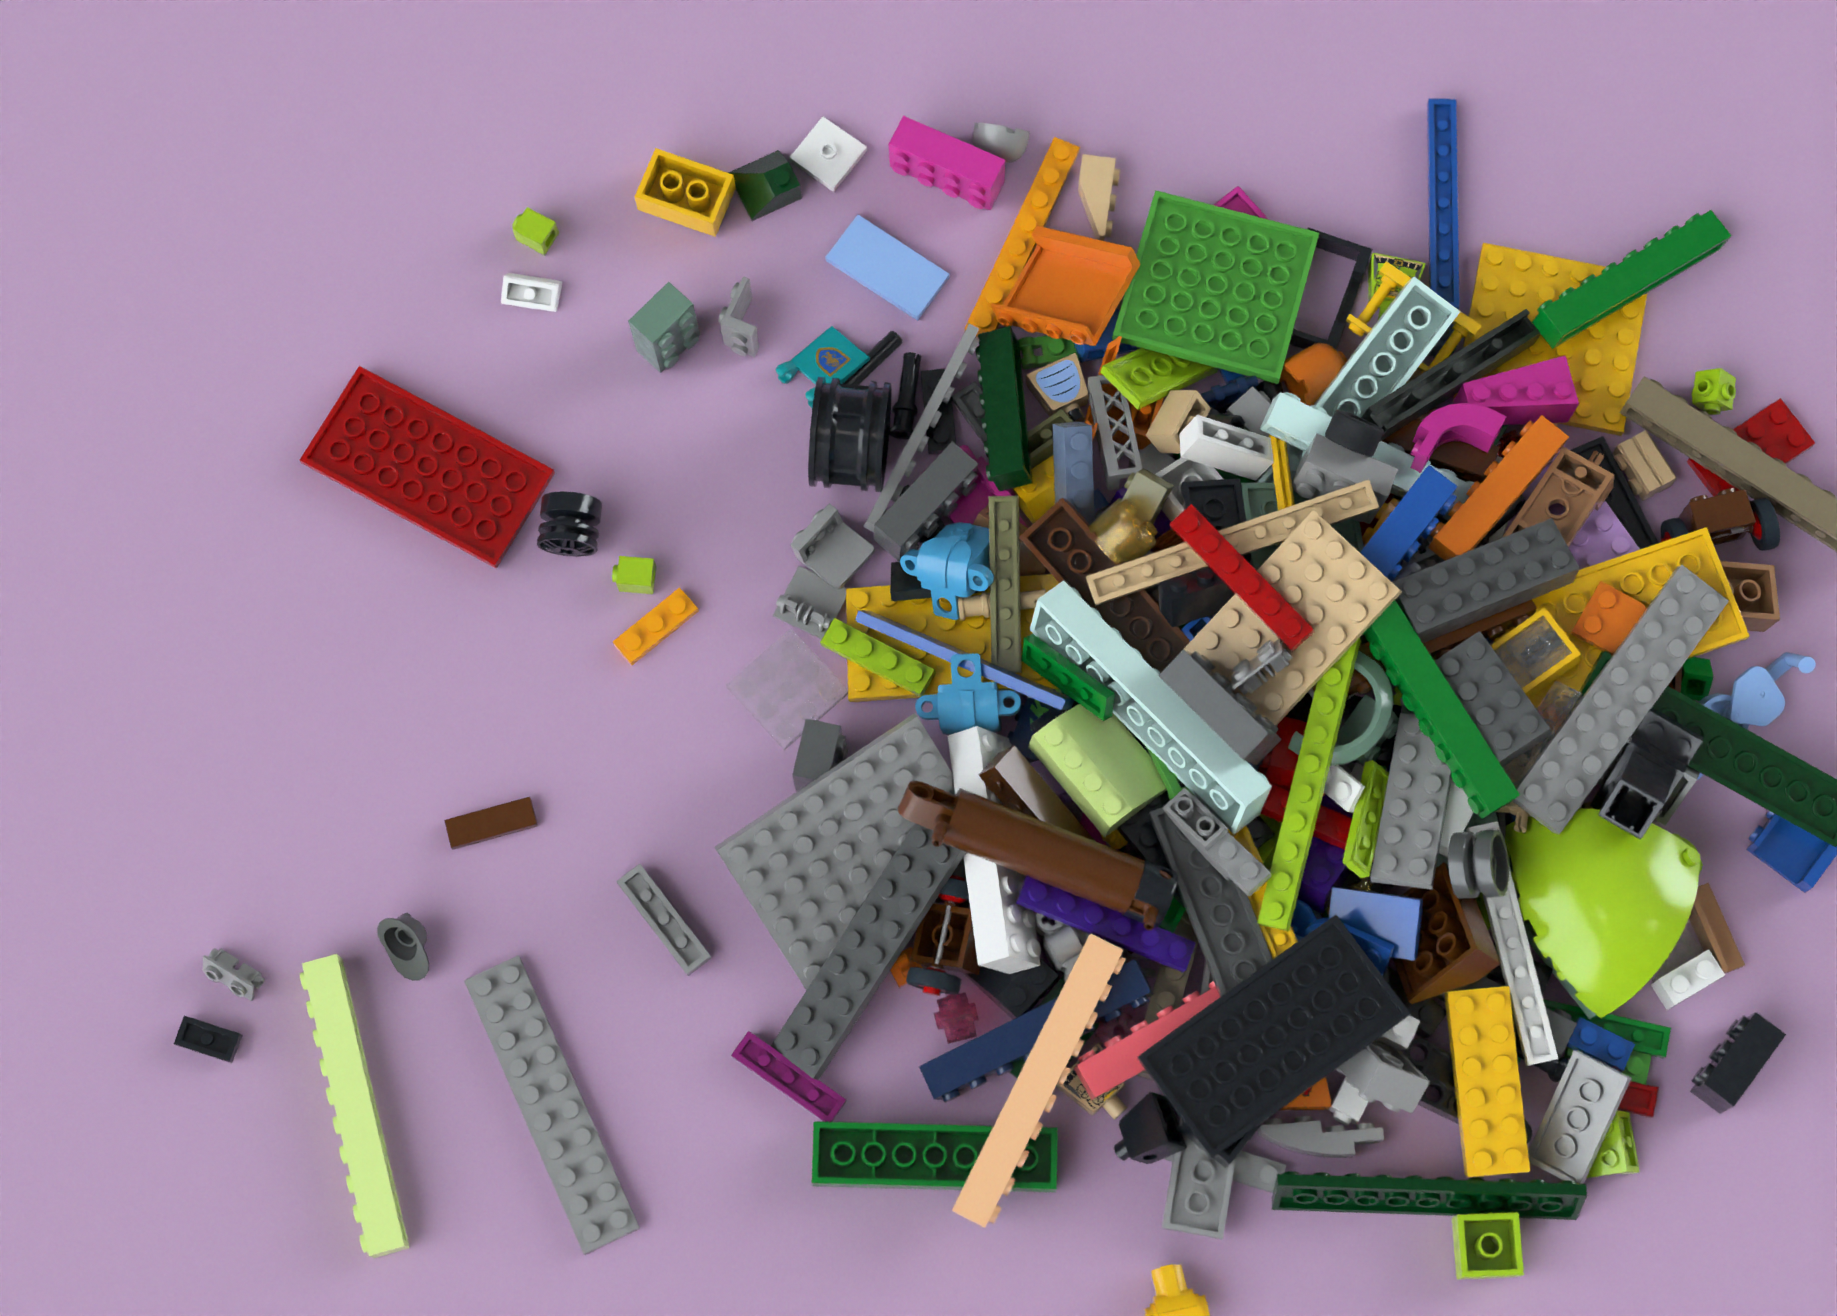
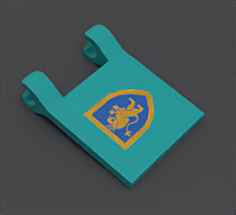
M831 326L793 359L780 364L776 368V373L779 375L778 379L784 384L789 383L798 370L815 385L818 377H825L826 383H831L833 378H839L840 384H842L870 359L869 356ZM815 387L805 394L806 399L809 400L807 403L811 408H813Z

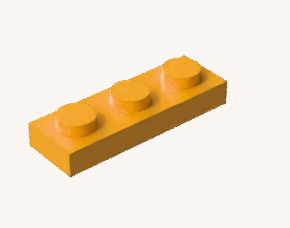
M679 587L616 638L613 644L627 661L634 665L699 612V610Z

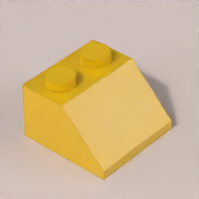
M1053 455L1031 469L1032 484L1012 488L1016 496H1019V508L1033 524L1055 504Z

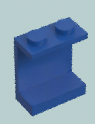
M1768 810L1765 816L1769 820L1763 827L1758 825L1748 837L1752 842L1746 850L1806 893L1814 887L1837 856V847L1828 844Z

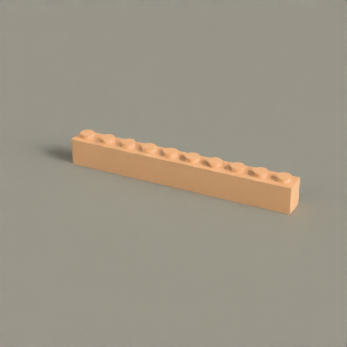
M1091 933L1089 934L952 1208L953 1212L984 1228L988 1222L994 1224L1002 1208L997 1203L1002 1194L1008 1196L1015 1182L1011 1175L1016 1166L1022 1168L1029 1154L1025 1147L1030 1138L1036 1140L1043 1126L1038 1121L1043 1111L1050 1112L1057 1098L1052 1093L1057 1083L1064 1084L1071 1070L1066 1065L1071 1055L1074 1057L1078 1056L1084 1044L1080 1037L1085 1028L1089 1030L1092 1028L1098 1016L1094 1009L1099 1000L1102 1002L1106 1000L1112 986L1107 984L1112 973L1118 975L1125 962V958L1121 956L1123 952L1121 948Z

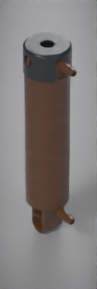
M912 781L909 783L898 806V812L903 818L934 830L932 844L936 847L945 843L1120 912L1123 916L1144 923V928L1147 930H1152L1161 924L1174 897L1178 882L1177 872L1145 859H1138L961 788L954 795L924 782Z

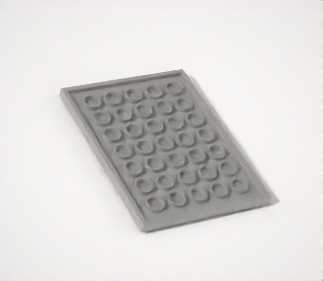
M912 714L714 847L806 990L915 824L903 818L898 812V806L909 783L912 781L924 782L955 795L953 774L916 714ZM963 857L952 875L963 877L967 882ZM937 897L934 903L938 904L942 899Z

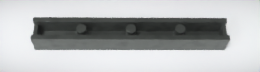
M1527 309L1523 310L1371 405L1361 418L1383 429L1384 433L1380 441L1458 393L1463 383L1480 379L1534 345L1541 333L1528 319L1527 316L1530 312Z

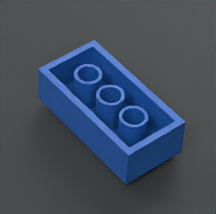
M1428 465L1360 553L1393 582L1402 569L1399 565L1401 561L1404 560L1408 563L1421 545L1418 542L1419 538L1422 536L1424 539H1427L1437 526L1436 524L1439 522L1436 518L1437 515L1440 513L1445 516L1453 506L1454 501L1457 499L1454 492L1458 486Z

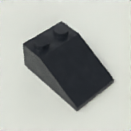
M1041 958L1040 966L1012 974L983 966L980 967L979 975L963 973L1012 1020L1029 1012L1058 981L1059 977Z

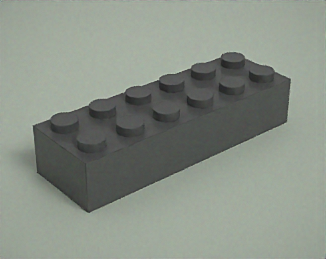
M1551 518L1392 583L1402 591L1395 601L1422 643H1425L1571 584L1580 567Z

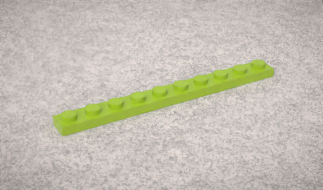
M1360 638L1356 640L1316 684L1270 869L1271 878L1267 881L1257 922L1259 925L1288 932L1290 930L1361 643Z

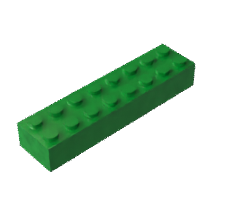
M814 1122L812 1185L814 1187L962 1190L993 1126ZM1042 1127L1036 1140L1029 1139L1025 1147L1029 1154L1022 1168L1016 1166L1011 1175L1015 1179L1011 1191L1056 1192L1058 1127Z

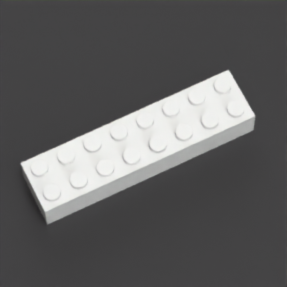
M979 726L948 735L955 795L961 788L1002 804L978 775L998 753L1012 747L1009 738ZM966 852L964 864L978 965L1008 974L1040 966L1039 955L1041 948L1036 936L1035 913L1016 904L1026 875Z

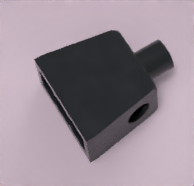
M1154 1092L1148 1093L1119 1121L1123 1140L1114 1145V1151L1121 1160H1126L1130 1157L1134 1161L1152 1164L1187 1148L1182 1132L1178 1130L1180 1126L1174 1108L1165 1096Z

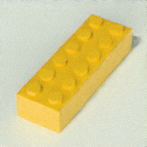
M1509 986L1445 992L1464 1174L1466 1177L1530 1172Z

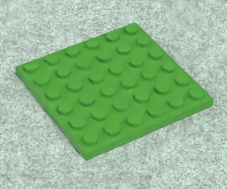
M1155 190L1136 254L1141 265L1125 292L1112 340L1120 336L1122 337L1121 343L1246 376H1256L1257 379L1279 384L1319 233Z

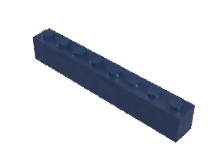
M1134 959L1124 964L1118 975L1111 974L1107 984L1112 986L1104 1002L1098 1001L1094 1012L1098 1013L1094 1024L1105 1019L1106 1023L1111 1022L1123 1015L1121 1010L1131 1005L1133 1009H1137L1150 1002L1148 997L1154 995L1137 960ZM1057 998L920 1065V1071L935 1100L943 1099L944 1103L949 1102L961 1095L959 1090L968 1086L971 1089L980 1087L988 1082L986 1077L997 1073L998 1076L1004 1075L1015 1069L1014 1063L1022 1059L1026 1062ZM1094 1024L1090 1030L1085 1028L1082 1035H1085L1095 1029Z

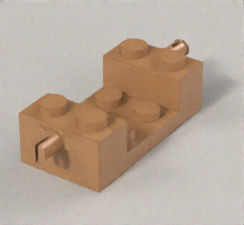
M1563 446L1502 538L1552 518L1569 547L1594 509L1599 510L1613 489L1614 474L1599 466L1604 456L1601 453L1598 455L1597 451H1593V454L1587 460ZM1559 503L1566 508V511L1561 515H1553L1550 513L1549 507Z

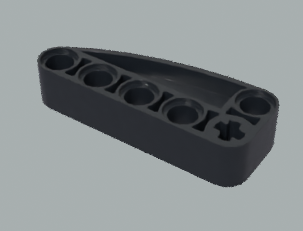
M1421 1038L1412 1040L1408 1049H1404L1402 1053L1430 1081L1427 1087H1434L1440 1093L1439 1101L1433 1102L1427 1098L1424 1092L1417 1105L1459 1124L1458 1113L1455 1112L1453 1107L1456 1094L1451 1054ZM1411 1047H1419L1423 1050L1425 1055L1423 1061H1416L1411 1057ZM1524 1118L1528 1144L1532 1139L1533 1132L1531 1126Z

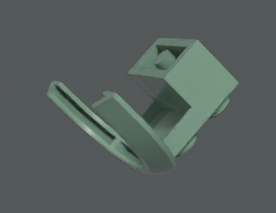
M1358 651L1354 669L1365 676L1370 682L1375 700L1365 694L1340 729L1330 766L1356 761L1364 767L1365 762L1370 760L1376 761L1382 752L1380 747L1387 738L1391 739L1397 732L1399 718L1392 711L1393 692L1390 681L1384 670L1374 660ZM1296 731L1288 748L1299 755L1304 736Z

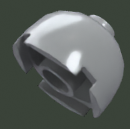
M979 122L974 124L973 146L1005 159V163H1011L1020 159L1024 154L1030 132L1015 128V131H1013V129L1007 128V126Z

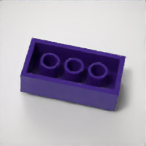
M1325 794L1322 797L1320 805L1347 817H1353V812H1347L1328 795ZM1312 837L1298 900L1307 903L1311 908L1323 914L1331 902L1332 887H1341L1352 872L1342 863L1345 850Z

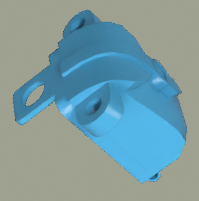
M963 522L950 523L935 538L924 542L919 550L911 549L901 557L900 564L902 569L909 575L917 576V580L921 581L922 588L931 590L933 613L936 616L953 620L959 619L958 597L965 598L971 596L976 591H985L994 582V576L990 570L989 528ZM939 598L947 599L952 606V610H944L939 604Z
M978 653L956 654L951 656L952 684L938 685L937 694L921 696L915 705L916 712L921 719L939 720V726L944 735H951L975 726L996 733L1002 731L1001 716H1012L1019 712L1021 699L1014 691H999L996 682H982L981 657ZM962 661H970L974 664L975 671L970 677L959 675L957 668ZM1008 698L1015 701L1014 706L1011 708L1004 706V701ZM931 703L933 705L932 711L924 712L922 710L923 705Z

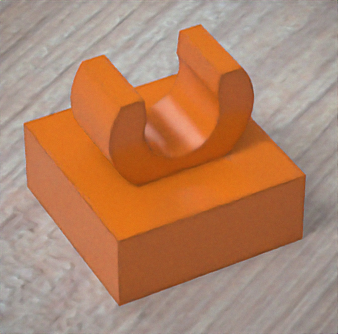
M912 947L902 951L890 969L899 988L907 984L909 968H923L921 964L910 960Z

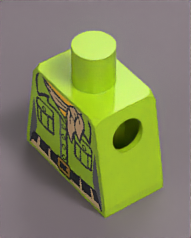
M1372 252L1368 265V302L1382 283L1380 281L1382 276L1378 273L1386 261L1409 277H1416L1418 280L1421 278L1425 263ZM1400 288L1391 289L1379 307L1378 320L1399 294Z

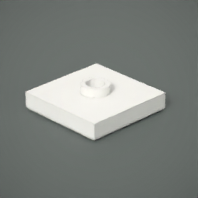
M822 117L789 157V160L792 164L835 192L867 152V146L825 117Z

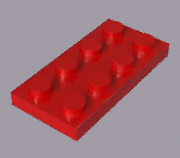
M1781 398L1733 429L1737 436L1747 442L1755 443L1761 448L1762 452L1772 458L1780 459L1785 464L1815 445L1814 440ZM1691 458L1687 460L1689 466L1713 497L1718 496L1719 492L1730 488L1740 491Z

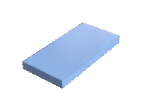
M860 215L855 217L825 257L828 263L917 321L950 278L949 273Z

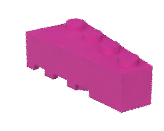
M1566 355L1463 383L1453 401V404L1469 403L1493 409L1507 416L1503 425L1527 424L1530 420L1535 423L1541 415L1552 423H1568L1579 405Z

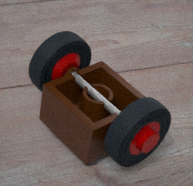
M1734 488L1723 490L1718 493V496L1707 498V495H1700L1690 499V502L1683 509L1679 517L1663 521L1660 529L1661 542L1705 527L1708 529L1713 545L1740 540L1747 532L1750 533L1755 546L1761 551L1774 549L1780 542L1779 521L1771 502L1767 498L1754 499L1749 502L1746 490L1735 491Z
M951 875L938 895V898L946 902L944 905L933 903L917 928L910 960L927 968L911 967L907 975V984L923 989L922 993L933 996H940V993L955 995L960 991L961 978L948 974L944 970L979 975L981 967L977 961L971 909L957 907V904L960 903L970 904L967 882L963 877Z

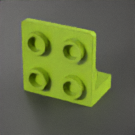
M1616 1112L1587 1178L1612 1174L1640 1173L1630 1112Z

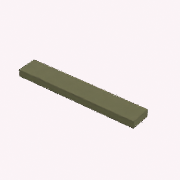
M988 496L990 570L994 576V582L990 585L991 663L1013 673H1022L1019 496Z

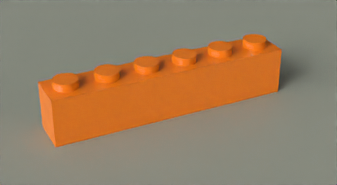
M1543 415L1535 423L1530 420L1519 433L1522 438L1517 443L1512 440L1503 450L1502 455L1505 457L1500 463L1494 460L1484 472V475L1487 476L1482 483L1476 481L1466 493L1469 498L1464 504L1458 501L1448 513L1451 517L1446 524L1440 522L1430 534L1433 540L1428 548L1444 561L1473 550L1562 449L1569 438L1566 433Z

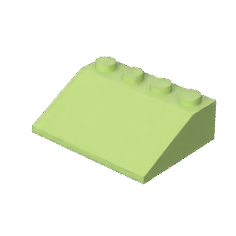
M1078 704L1053 719L1033 734L1028 747L1104 838L1167 790L1151 756L1113 713L1111 718L1102 721L1085 707Z

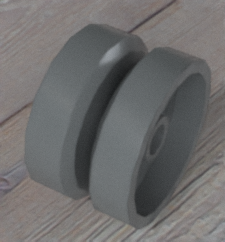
M1499 830L1480 831L1477 838L1473 832L1453 833L1448 847V867L1451 885L1457 898H1477L1480 892L1485 897L1504 896L1509 883V860L1506 843Z

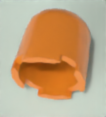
M1317 343L1285 359L1279 382L1284 381L1289 391L1288 393L1298 396L1300 402L1311 406L1315 404L1348 360L1342 351H1337L1326 343Z

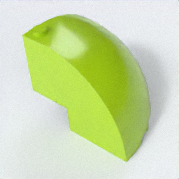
M1578 808L1558 835L1551 832L1532 816L1528 817L1527 830L1523 833L1521 830L1520 832L1514 830V821L1506 825L1505 843L1508 857L1512 860L1513 872H1511L1514 887L1520 894V897L1517 899L1524 921L1530 920L1537 936L1533 937V940L1544 958L1550 956L1561 981L1567 979L1577 990L1574 996L1588 1009L1602 1018L1626 1003L1647 984L1677 944L1695 902L1699 881L1700 853L1672 833L1651 823L1640 840L1598 815L1600 810Z

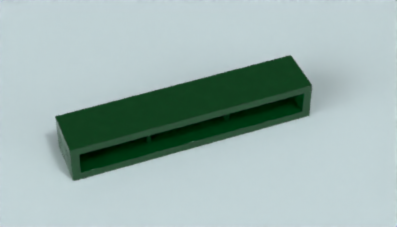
M1011 326L978 334L980 341L979 346L975 349L977 359L981 364V369L977 371L979 383L983 387V393L979 394L981 406L985 410V416L981 418L983 430L987 434V440L984 441V450L989 458V465H986V474L988 480L994 482L999 491L1033 483L1020 345Z

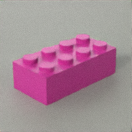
M906 116L902 117L889 142L890 167L896 173L902 176H907L908 174L915 177L925 186L940 188L950 197L963 198L975 208L991 210L1005 182V159Z

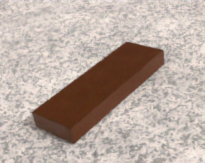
M530 796L444 820L452 850L538 826Z

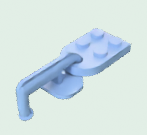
M1786 652L1767 668L1760 666L1748 668L1734 681L1732 696L1714 693L1706 696L1698 703L1747 730L1749 725L1767 726L1782 713L1785 706L1784 696L1774 681L1791 667H1797L1803 673L1812 672L1816 665L1815 660L1809 656ZM1702 773L1699 774L1698 779L1703 776Z

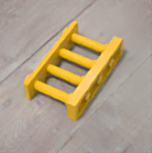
M1387 261L1378 273L1382 276L1380 280L1382 283L1358 318L1349 314L1346 322L1350 324L1348 329L1360 337L1364 334L1367 335L1372 329L1367 324L1391 289L1395 290L1398 287L1402 290L1411 279V277ZM1460 311L1452 322L1454 325L1452 329L1454 331L1429 367L1421 363L1417 368L1421 372L1420 375L1447 359L1463 337L1466 338L1468 335L1474 337L1482 325Z

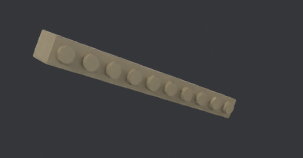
M1645 376L1642 378L1619 413L1737 489L1746 490L1747 495L1751 498H1767L1773 505L1776 514L1837 552V499L1832 492L1815 486L1808 477L1790 470L1780 459L1768 456L1755 443L1743 440L1737 436L1733 429L1718 424L1708 413L1701 410L1698 411L1690 406L1683 397L1671 394L1658 381L1648 379Z

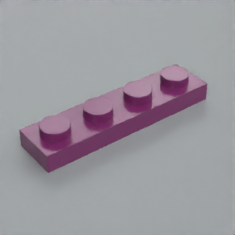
M750 1031L746 1033L731 1054L738 1062L823 1122H832L847 1101L821 1081L810 1077L780 1052Z

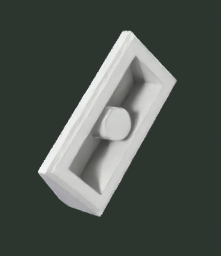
M507 273L503 277L501 304L556 312L562 289V281Z

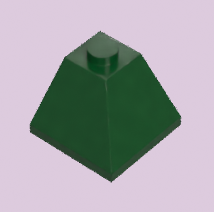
M779 150L729 172L734 175L736 191L751 221L802 199L801 185L789 162Z

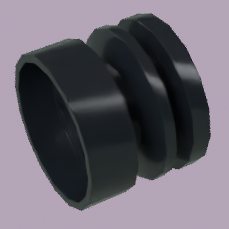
M561 491L544 494L541 500L540 517L546 522L541 523L538 528L540 533L537 537L538 548L563 556L579 557L595 554L598 550L596 540L599 538V532L593 526H597L601 521V501L595 497L576 492Z

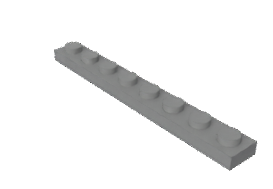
M969 324L864 525L866 529L874 532V524L887 511L886 508L890 500L897 501L903 489V486L899 485L903 475L910 476L916 464L912 460L916 450L922 453L929 439L924 434L929 426L935 428L942 414L937 409L942 401L946 404L955 389L950 384L954 377L960 379L967 366L963 362L967 352L972 355L980 339L975 337L979 328Z

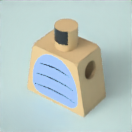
M1076 353L1026 374L1028 389L1049 417L1062 409L1073 422H1083L1085 420L1080 407L1088 403L1089 394Z

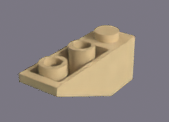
M1083 154L1078 193L1095 239L1105 241V237L1111 238L1113 221L1108 220V213L1115 210L1117 195H1113L1111 192L1112 185L1118 186L1120 169H1115L1116 158Z

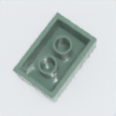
M670 282L662 287L628 320L637 352L660 373L666 368L670 369L679 360V355L686 348L691 349L699 340L700 331L694 304Z

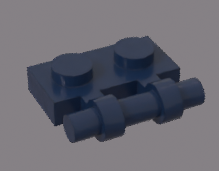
M1241 376L1235 378L1233 383L1224 386L1219 384L1212 386L1210 391L1201 393V396L1211 408L1217 410L1220 414H1224L1252 386L1257 390L1256 386L1259 384L1256 376L1247 378Z

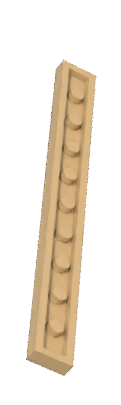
M1368 479L1218 532L1243 556L1285 541L1313 510L1327 523L1333 525L1377 510L1379 505ZM1184 542L1088 575L1086 580L1095 606L1158 585L1160 582L1207 568L1208 566Z

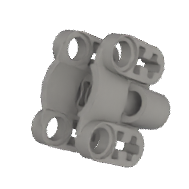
M1037 913L1035 929L1036 934L1044 939L1042 943L1043 951L1053 969L1064 972V981L1066 982L1089 934L1054 920L1053 926L1050 923L1043 924L1042 920L1044 918L1048 921L1052 920V918Z

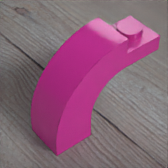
M1469 403L1451 404L1433 411L1420 423L1413 439V442L1416 444L1410 454L1414 456V460L1410 468L1421 473L1435 449L1451 441L1465 442L1488 453L1499 435L1507 416L1488 407Z

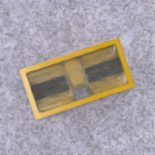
M1545 607L1491 645L1528 698L1581 662V653Z

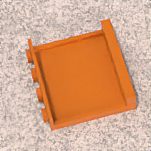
M1036 225L1031 235L1037 246L1004 304H991L997 321L1006 327L1015 326L1023 328L1030 333L1039 332L1047 334L1054 339L1063 338L1071 340L1078 345L1096 346L1141 264L1132 247Z

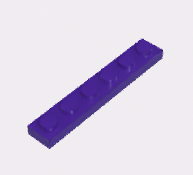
M1028 876L1024 879L1016 904L1088 934L1091 933L1107 942L1183 973L1187 970L1196 942L1159 927L1147 930L1144 928V923L1123 916L1120 912Z

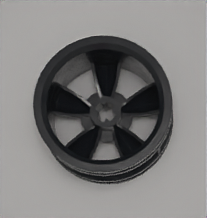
M818 377L810 427L809 486L816 487L818 481L823 482L824 488H831L832 484L861 486V491H868L869 486H875L876 492H882L889 446L892 401L891 383L885 382L883 388H878L876 381H870L869 386L840 384L839 378H833L831 383H826L825 377Z

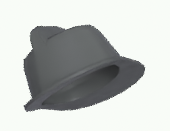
M404 913L397 919L385 918L377 927V935L396 970L404 978L412 981H419L426 977L429 971V960L424 949L427 941V932L424 926L418 920L412 918L409 913Z

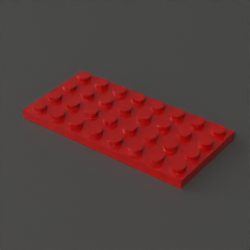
M361 366L357 368L300 458V462L303 465L496 569L555 474L554 469Z

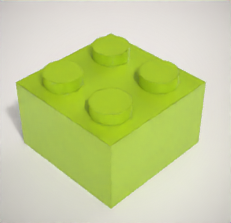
M1519 1212L1462 1214L1452 1217L1456 1280L1516 1278L1524 1275Z

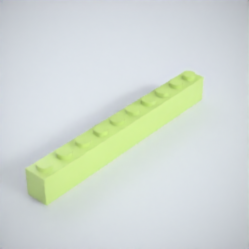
M338 954L302 963L304 972L300 973V980L303 989H308L310 1001L306 1002L309 1017L311 1019L314 1018L317 1029L313 1030L314 1041L317 1048L321 1047L323 1058L319 1059L323 1076H328L330 1087L326 1088V1094L329 1104L335 1106L337 1116L333 1117V1125L336 1134H341L343 1146H339V1151L343 1164L348 1163L350 1175L346 1176V1182L349 1192L354 1193L357 1204L353 1205V1213L356 1222H361L364 1233L360 1235L362 1250L364 1253L368 1252L370 1257L377 1258L409 1249L343 959Z

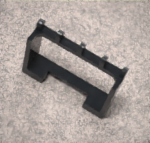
M1308 227V230L1319 233L1316 248L1356 261L1328 340L1293 329L1289 344L1306 349L1317 343H1326L1337 350L1346 325V319L1352 309L1373 249Z

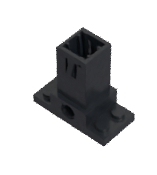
M1649 709L1647 715L1638 726L1593 798L1590 806L1600 810L1598 813L1600 817L1641 840L1651 823L1660 816L1664 804L1684 775L1688 763L1701 745L1704 737L1656 709Z

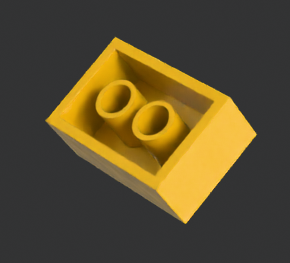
M655 148L635 194L637 209L716 237L736 190L734 175Z

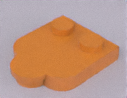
M1600 581L1571 634L1613 655L1647 608L1641 602Z

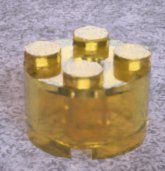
M1124 499L1122 502L1115 501L1089 525L1090 534L1095 530L1098 538L1095 540L1096 544L1116 564L1122 561L1126 563L1141 558L1156 545L1154 536L1158 533L1157 529L1148 520L1143 521L1136 514V507L1127 499Z

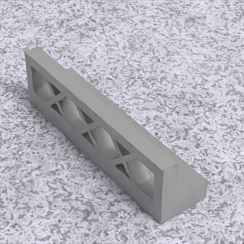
M1103 375L1088 377V398L1094 424L1098 423L1096 437L1108 490L1119 489L1120 479L1128 478L1132 472L1136 474L1137 471L1143 469L1129 403L1119 391L1113 397L1102 391L1101 384L1110 383ZM1113 405L1124 413L1119 421L1107 415V412ZM1118 430L1129 436V440L1124 446L1113 441L1112 437ZM1125 455L1134 461L1135 467L1119 470L1118 461Z

